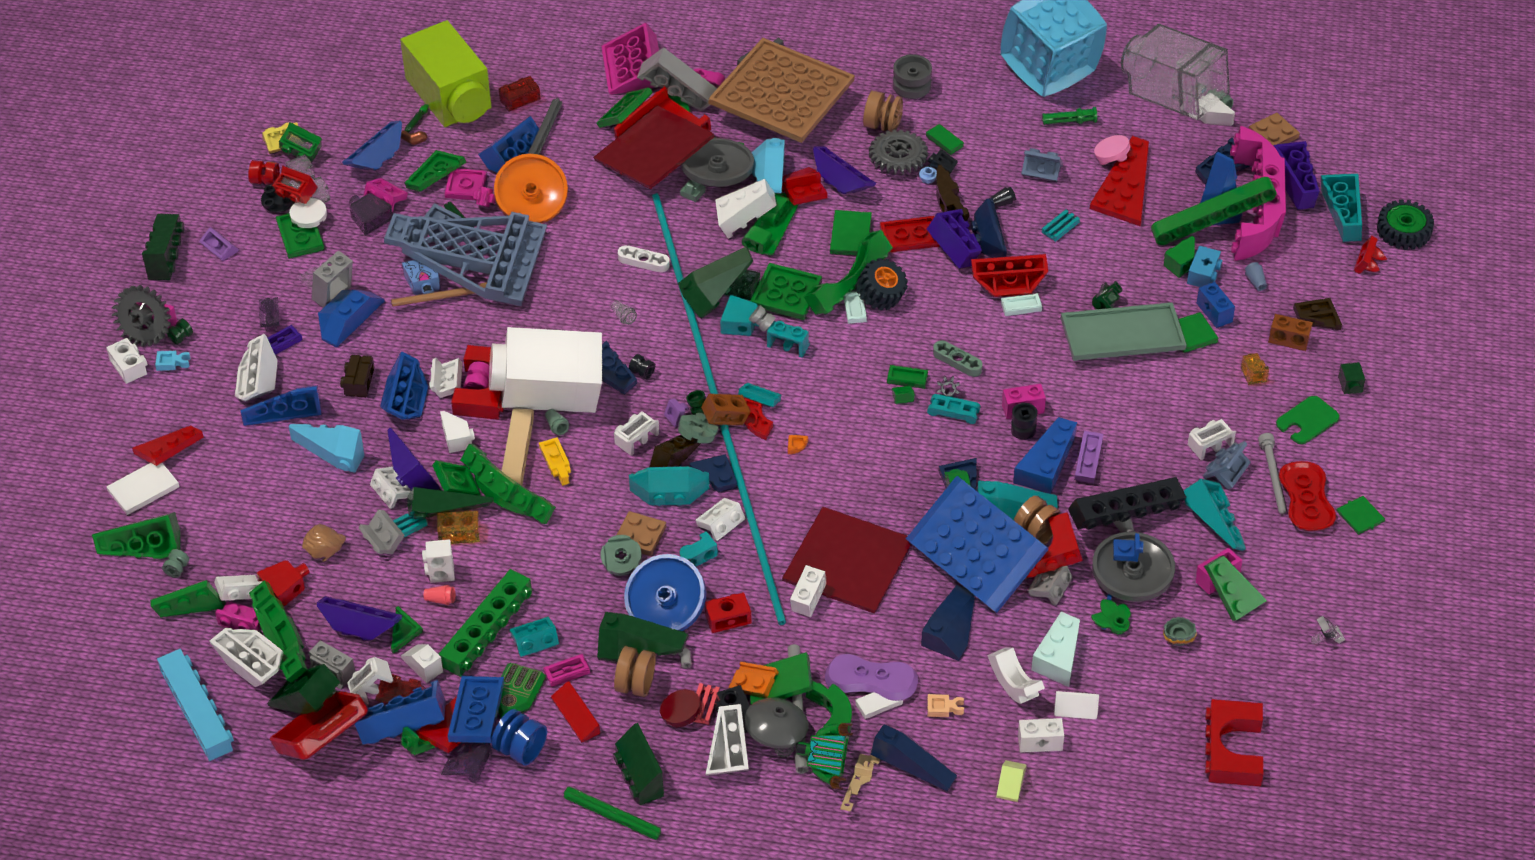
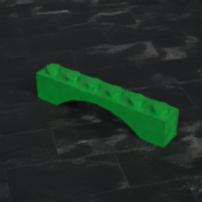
M882 230L869 233L859 243L855 262L844 278L834 284L824 283L816 285L803 296L815 315L830 313L834 309L833 306L845 298L844 295L847 292L854 290L857 279L867 263H870L873 259L882 258L884 260L888 257V252L893 247Z

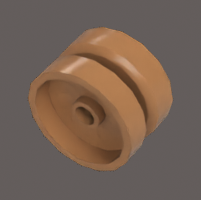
M1032 496L1018 510L1014 521L1045 545L1053 536L1048 518L1062 513L1053 505H1047V502L1039 496Z
M625 646L617 662L614 678L615 691L627 694L632 689L633 695L645 698L649 693L654 677L655 653L643 650L638 655L636 648Z

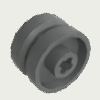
M912 54L902 56L895 61L893 65V89L898 95L908 99H918L930 92L932 64L928 59Z

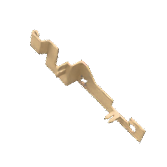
M859 755L853 778L840 808L841 810L851 812L854 805L849 803L851 795H858L861 785L870 782L874 763L879 764L880 759L872 755Z

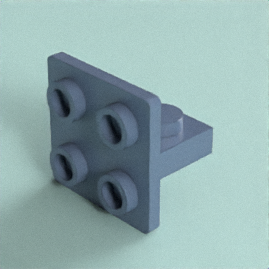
M1030 148L1029 151H1024L1025 159L1021 172L1022 175L1058 181L1063 162L1057 153L1047 152V154L1040 153V150Z
M1243 441L1239 444L1234 443L1227 449H1220L1215 454V460L1207 465V471L1203 477L1207 479L1215 475L1227 490L1233 488L1251 463L1242 452L1247 443Z

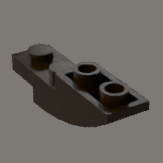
M938 165L936 197L941 211L947 212L962 209V217L964 221H968L970 217L969 211L966 207L964 208L960 198L957 196L959 192L958 184L951 179L950 173L942 165Z

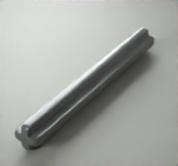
M559 98L552 100L528 154L540 155L562 106V101Z

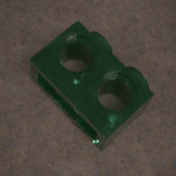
M746 270L740 279H735L730 285L731 290L728 294L724 293L723 295H733L751 300L760 282V272Z

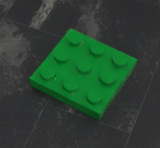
M769 263L750 302L756 303L758 306L761 305L766 311L804 320L810 306L803 296L814 286L822 283V276Z

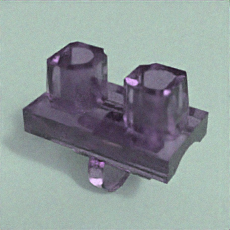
M278 297L259 299L260 327H265L267 332L276 331L277 326H280Z

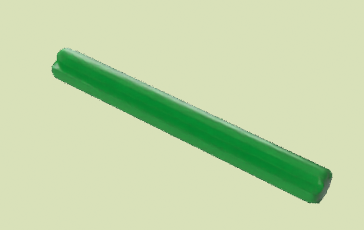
M569 786L564 791L565 799L652 839H658L661 834L660 827Z

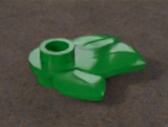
M1108 599L1101 600L1100 613L1091 615L1092 620L1098 626L1110 628L1115 634H1123L1130 626L1128 620L1131 616L1130 609L1125 604L1117 606L1115 602Z

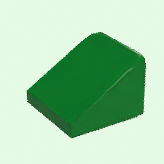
M911 386L892 388L895 404L914 402L915 393Z

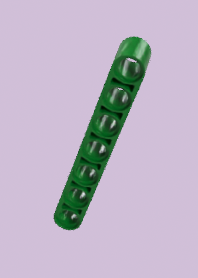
M1261 177L1153 223L1151 231L1158 245H1166L1269 202L1276 197L1277 192L1269 177Z

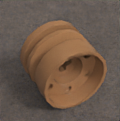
M872 90L865 105L863 126L877 129L881 122L882 131L886 132L887 129L890 132L897 130L903 114V97L896 96L894 98V95L890 94L885 102V93Z

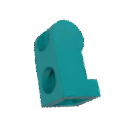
M707 531L699 535V541L692 545H685L680 549V556L690 560L695 566H699L718 556L717 543Z

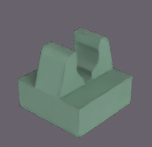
M689 180L680 190V195L697 202L705 193L706 186Z

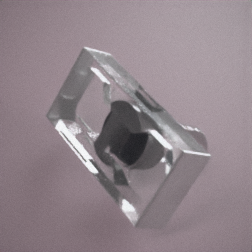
M1324 616L1317 619L1323 635L1319 632L1311 638L1313 644L1316 645L1325 639L1324 636L1327 639L1332 638L1339 644L1345 640L1338 626Z

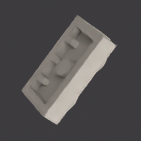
M378 509L369 525L360 524L359 526L363 537L371 543L374 551L379 554H393L405 536L385 510Z
M1062 566L1054 571L1036 575L1028 589L1030 596L1048 597L1051 604L1056 606L1071 582V572L1067 566Z

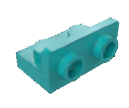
M549 616L509 629L511 637L517 645L520 657L559 644L556 627Z

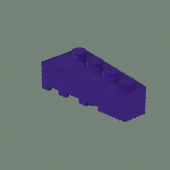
M1306 141L1273 145L1279 155L1285 158V190L1297 210L1314 208L1320 191L1316 176L1313 175L1314 168L1310 164V154L1306 149Z

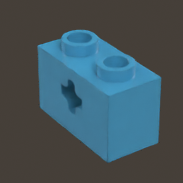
M1199 246L1188 272L1187 284L1202 287L1215 282L1218 273L1216 270L1220 271L1223 262L1220 259L1221 251Z

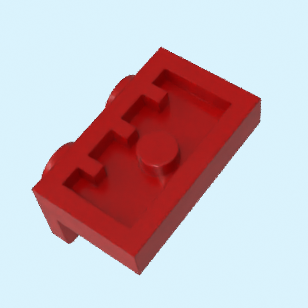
M819 172L787 178L785 181V194L793 205L827 199V191L821 184V174Z

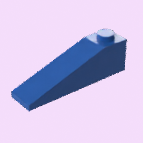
M1220 152L1216 153L1200 203L1237 188L1235 181L1237 174L1233 159ZM1242 213L1214 225L1240 223Z

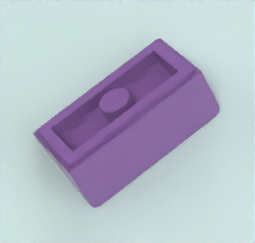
M209 227L199 241L222 261L239 251L235 245L211 227Z

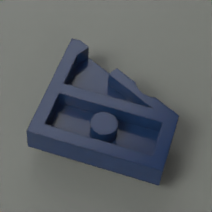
M726 454L689 463V467L709 473V484L718 493L737 488V481Z

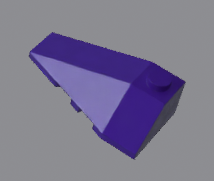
M390 427L388 429L393 469L398 475L396 477L397 481L403 487L407 485L411 491L414 487L438 490L440 488L438 483Z

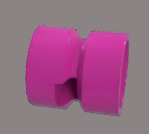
M473 362L470 364L463 388L480 390L489 387V365L484 362Z

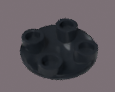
M267 185L264 188L265 192L261 196L262 206L271 212L286 211L295 203L290 198L278 196L272 185Z

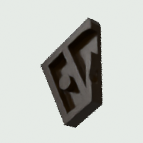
M1331 298L1294 303L1293 310L1297 319L1313 322L1312 325L1341 330L1342 323Z

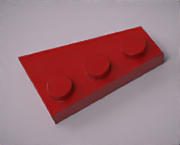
M190 425L135 446L132 449L136 456L157 466L204 438L201 430Z

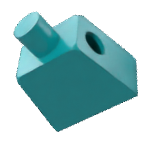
M730 295L720 320L721 334L752 335L755 326L759 327V325L749 321V317L758 305Z

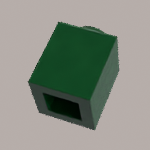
M1360 362L1341 364L1338 378L1343 394L1363 392L1366 379Z

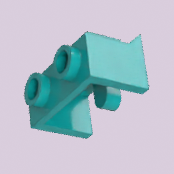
M773 321L767 330L768 348H771L776 338L785 340L783 343L784 351H790L794 343L799 344V357L803 358L810 345L809 331L799 326L794 327L785 324L782 321Z

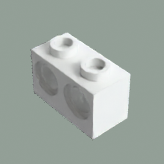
M128 338L106 347L110 362L126 384L147 375L145 366L148 364L145 357L139 355L137 346L134 343L131 344Z
M450 539L426 542V550H422L425 575H429L430 583L455 581Z
M805 566L790 598L793 612L808 617L812 616L827 584L825 571Z

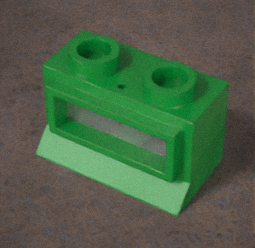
M289 122L286 131L279 140V148L284 153L292 154L302 162L312 163L322 147L321 137Z

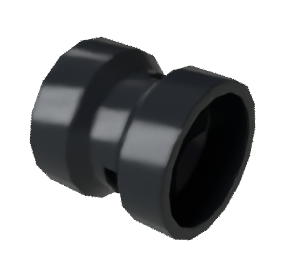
M636 354L629 363L630 371L639 373V376L643 379H649L656 367L653 361L645 360V357L640 354Z

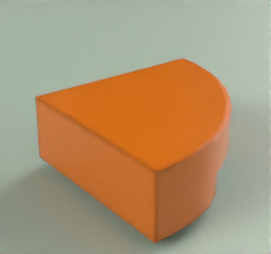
M789 435L788 454L802 451L808 444V436Z

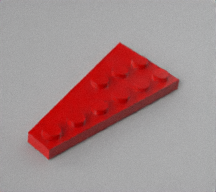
M1132 136L1129 140L1131 147L1127 153V158L1121 162L1116 161L1091 201L1089 209L1141 226L1149 141Z

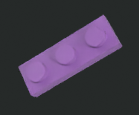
M1084 431L1074 480L1094 483L1103 441L1102 433Z

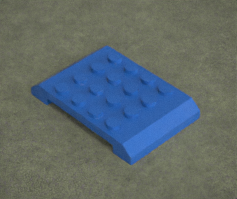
M958 476L954 478L906 537L911 544L996 613L1049 550L1043 543Z

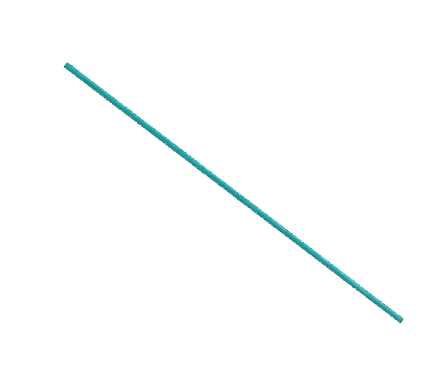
M655 193L652 195V199L676 280L679 283L684 277L659 194ZM681 293L710 394H718L694 311ZM720 425L778 624L784 625L786 624V619L728 425Z

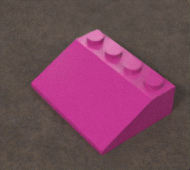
M647 23L601 46L610 95L654 88V86L650 85V81L646 79L642 81L637 78L642 63L659 51L657 36Z

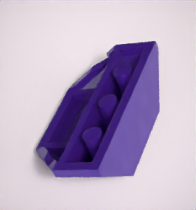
M814 146L813 152L817 171L824 178V182L834 185L838 192L842 194L855 193L876 185V182L872 181L827 147Z
M324 596L317 602L318 609L333 630L347 636H359L362 640H373L402 619L400 614Z

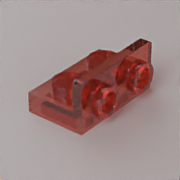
M391 674L393 678L391 683L380 680L379 693L376 695L375 700L388 704L396 696L407 697L413 693V689L421 687L424 690L426 687L421 685L419 680L409 678V681L401 680V676Z

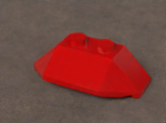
M1046 254L971 259L973 278L993 297L1031 294L1048 273Z

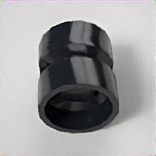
M1019 403L1014 406L1011 421V433L1014 437L1027 440L1035 435L1038 416L1035 406L1029 403Z

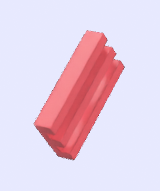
M699 683L696 693L699 698H701L702 692H705L702 700V711L700 715L698 714L695 717L696 720L693 722L709 725L715 708L714 702L717 701V692L720 691V687L712 688V685L705 687L704 684ZM713 694L706 717L703 719L702 716L709 695Z

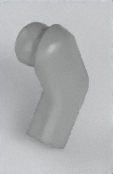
M685 646L683 652L678 654L681 656V667L688 669L692 666L691 652Z

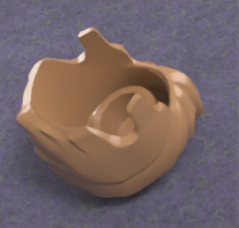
M317 524L305 535L302 548L314 559L325 557L322 560L325 562L341 549L342 544L346 541V537L338 534L331 527Z

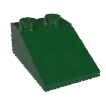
M325 664L308 669L292 683L287 680L267 704L269 707L304 715L311 712L317 713L323 708V702L336 693L337 690L335 688L340 684V681Z

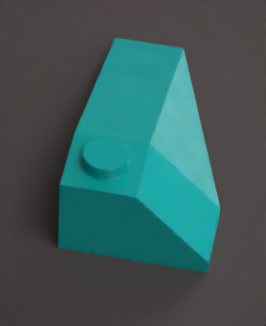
M1199 479L1184 490L1186 495L1184 501L1189 508L1233 549L1241 551L1246 549L1240 530L1233 524V521L1236 519L1234 514L1230 513L1227 508L1230 506V502L1220 483Z
M978 481L977 492L1013 520L1021 506L1032 496H1039L1047 502V505H1053L1058 509L1057 495L999 481Z

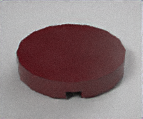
M687 689L677 690L669 694L660 706V714L663 721L667 725L670 724L676 728L691 724L696 720L697 714L700 715L702 711V703L698 694Z

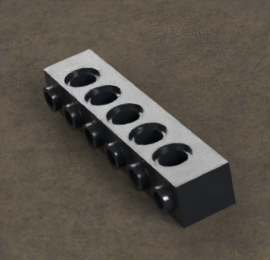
M1177 477L1078 498L1074 500L1068 510L1078 530L1084 528L1089 530L1097 525L1103 524L1107 526L1119 520L1120 522H1125L1133 517L1142 518L1147 514H1159L1168 509L1174 511L1181 507V503L1186 499V495Z

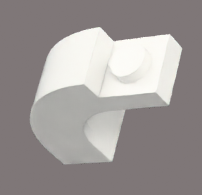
M1005 647L987 655L998 681L1007 694L1017 703L1022 704L1039 696L1038 691L1045 689L1042 680H1032L1025 674L1019 664L1014 648Z

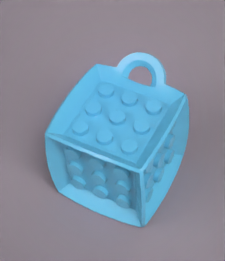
M1020 0L1010 8L1002 32L1001 55L1012 70L1029 87L1045 97L1072 86L1096 69L1104 49L1107 23L1088 0Z

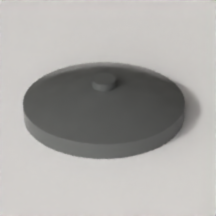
M713 138L682 163L681 168L689 179L699 184L715 187L730 186L744 181L751 175L754 168V157L752 152L741 143L729 139Z
M1122 532L1106 538L1099 544L1094 552L1092 572L1096 582L1108 594L1121 600L1140 602L1154 599L1170 587L1175 574V561L1168 547L1155 537L1140 532ZM1135 533H1139L1140 541H1143V553H1139L1138 562L1114 561L1113 540H1134Z

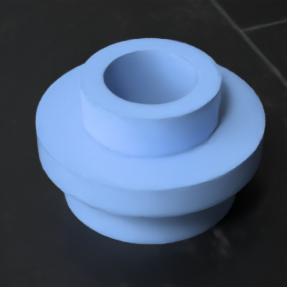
M932 167L922 168L919 172L921 181L926 184L933 183L936 179L937 171Z

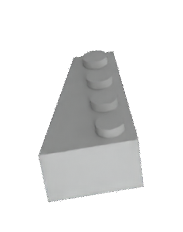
M664 47L642 63L637 76L642 81L643 79L650 81V85L656 88L658 86L662 88L665 86L669 95L681 97V101L700 111L710 106L708 104L709 97L717 89Z

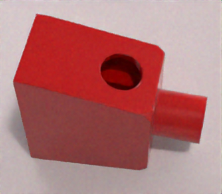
M284 560L260 570L256 574L258 582L265 580L270 583L275 597L282 602L284 607L304 591L303 577L308 575L310 571L305 563L294 568L289 561Z

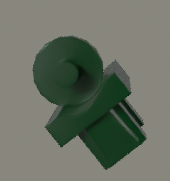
M1117 281L1110 285L1106 282L1102 284L1098 294L1092 299L1094 308H1113L1115 302L1120 297L1119 293L1122 292V287Z

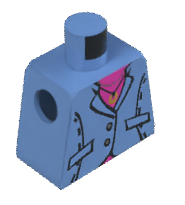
M416 260L402 262L404 277L413 294L434 293V291L440 289V274Z

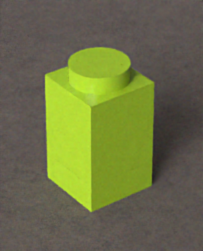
M448 20L400 39L405 78L425 104L429 105V109L444 128L457 122L469 123L475 121L488 109L492 108L487 67Z

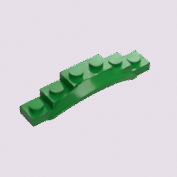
M469 444L460 461L470 468L469 471L474 474L475 482L481 492L486 497H494V503L509 511L534 517L542 524H547L556 507L544 497L538 496L508 477L486 457L487 454L474 444Z
M264 580L249 592L253 601L252 606L264 636L283 651L279 668L283 670L286 680L292 683L307 671L304 663L306 657L302 650L305 646L293 619L286 614L282 602L275 597L270 583Z

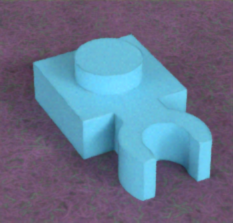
M157 351L156 371L176 370V366L182 368L190 367V353L183 352L177 355V351Z

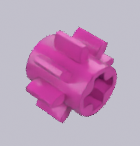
M480 186V190H475L473 198L477 199L476 204L489 207L490 203L495 204L494 190Z

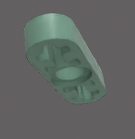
M937 341L933 345V355L935 358L971 377L979 376L982 373L983 364L977 357L946 341ZM959 356L963 359L960 361H956L953 359V357Z

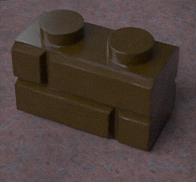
M351 355L349 362H345V377L342 376L340 381V387L343 388L344 395L364 398L368 396L375 369L372 356L363 355L361 357L360 355Z

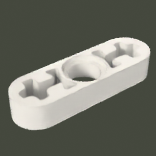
M627 245L618 249V260L623 264L656 272H666L670 268L669 257L665 254ZM647 257L648 260L641 261L639 260V258Z

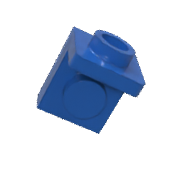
M1135 533L1134 540H1113L1114 561L1138 562L1139 553H1143V541H1140L1139 533Z

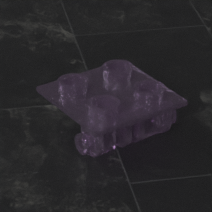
M461 742L451 751L441 775H468V780L475 783L480 779L481 770H484L489 755L492 753L491 743Z

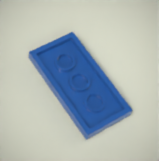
M461 677L448 732L449 742H492L504 687V677Z

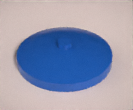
M674 554L657 555L642 562L630 575L624 592L625 607L630 616L684 631L702 613L706 602L705 581L696 566L684 557Z

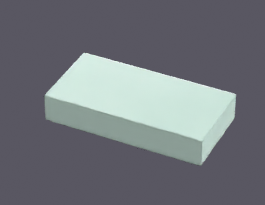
M857 291L847 292L844 295L848 323L867 322L864 300L860 299V294Z
M1038 293L1001 298V305L1005 316L1042 311V304Z

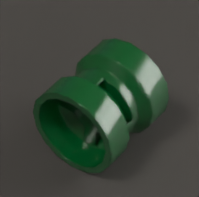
M182 318L176 322L175 326H170L168 328L169 332L166 333L169 339L178 345L183 341L184 337H189L193 334V329Z
M695 390L686 397L692 415H696V413L704 414L701 407L706 396L701 390Z

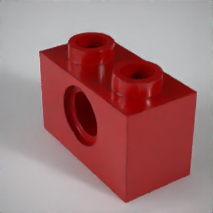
M744 592L705 602V616L711 633L752 624L751 609Z

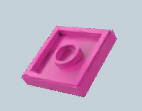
M456 169L452 171L448 177L444 193L445 198L477 200L473 198L474 191L480 190V186H485L487 171Z

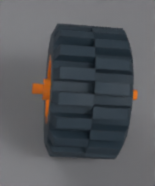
M882 258L873 259L870 263H867L856 282V287L858 288L856 291L860 294V299H864V303L871 305V308L875 309L877 307L879 310L884 308L889 310L891 307L896 306L908 287V279L905 278L906 273L902 272V268L897 266L894 261L889 262V259L882 260Z

